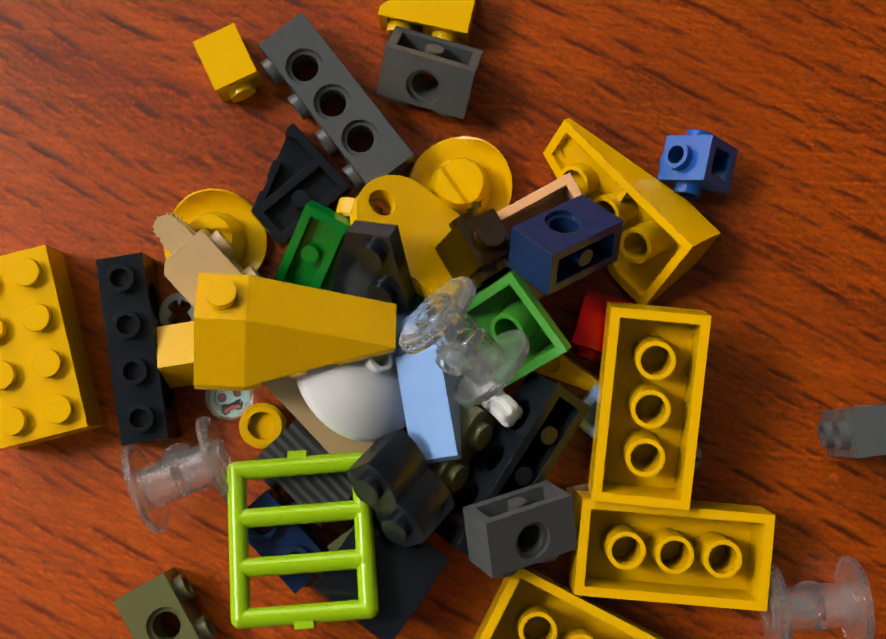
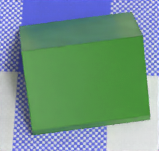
M512 269L490 282L449 313L503 388L557 358L572 347L522 277Z

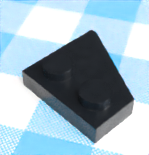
M294 123L287 128L284 144L277 159L273 160L267 174L265 187L259 192L251 210L255 219L282 249L290 243L304 207L309 201L313 200L331 209L338 203L339 198L345 197L351 192L350 185Z
M355 220L346 231L330 291L397 304L396 311L409 313L417 300L398 225Z

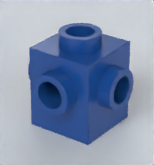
M689 129L686 135H667L664 151L660 158L657 180L673 187L675 193L688 199H700L702 193L729 194L738 149L714 134L699 129Z

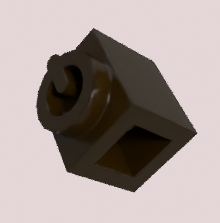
M494 208L477 216L474 211H468L460 215L449 224L451 231L435 247L458 288L471 281L475 288H480L510 269L506 259L509 257L511 236Z

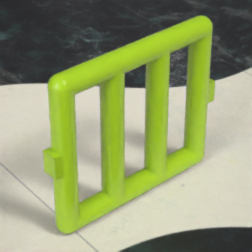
M307 450L287 451V457L236 461L228 466L231 623L235 628L248 629L294 625V630L316 629V623L372 619L378 614L379 603L373 508L362 502L356 496L354 490L353 500L247 509V480L347 472L365 452L309 455ZM354 520L356 549L249 558L248 528ZM357 569L358 600L250 608L249 578Z

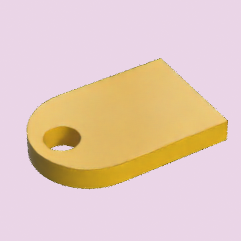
M400 175L380 176L370 181L361 190L352 204L350 224L352 225L355 220L398 225L410 277L416 293L433 306H439L446 314L453 308L469 284L467 283L458 288L435 250V247L451 231L449 224L460 216L456 211L447 206L420 183ZM369 198H377L383 201L388 208L389 214L384 216L374 212L369 205Z

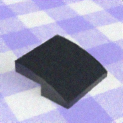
M373 509L379 611L372 619L354 621L379 639H395L450 559L427 542L401 548L396 543L390 541L384 535ZM355 528L352 529L337 551L356 549ZM357 569L321 572L311 586V589L329 602L358 600Z

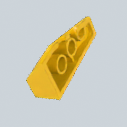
M570 118L564 119L543 152L557 179L571 173L584 196L624 221L618 259L607 265L606 268L611 277L638 304L650 305L697 263L721 233L689 201Z
M198 273L194 309V389L247 391L262 387V382L290 375V378L293 379L307 375L308 370L331 364L342 366L395 352L397 304L252 275Z

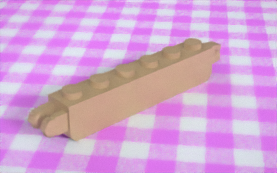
M166 213V215L160 217L156 216L157 219L152 226L154 228L153 232L156 233L155 237H159L160 242L172 254L165 261L164 276L194 308L198 273L239 274L261 277L252 266L249 265L243 270L233 259L232 255L237 250L220 231L216 230L212 235L207 229H201L196 232L186 221L183 222V217H179V214ZM289 375L263 382L329 454L356 451L366 452L373 445L374 442H360L343 437L323 424L306 404L298 388L296 378L291 379Z

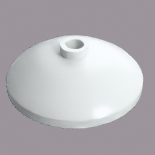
M395 352L342 366L337 364L308 370L307 375L296 377L301 395L311 411L323 424L343 437L360 442H375L382 436L403 429L406 426L394 356Z

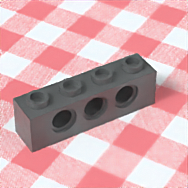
M303 12L258 44L265 57V60L260 63L264 71L276 86L283 81L293 94L287 98L289 103L303 120L311 116L320 128V130L314 133L330 155L336 151L339 152L348 164L342 170L358 191L375 178L385 175H401L415 164L412 151ZM313 65L318 68V73L313 79L309 81L296 79V74L301 67ZM338 99L346 103L345 110L338 116L330 117L323 114L325 104L331 100ZM367 134L374 139V143L366 152H355L350 149V143L355 136Z

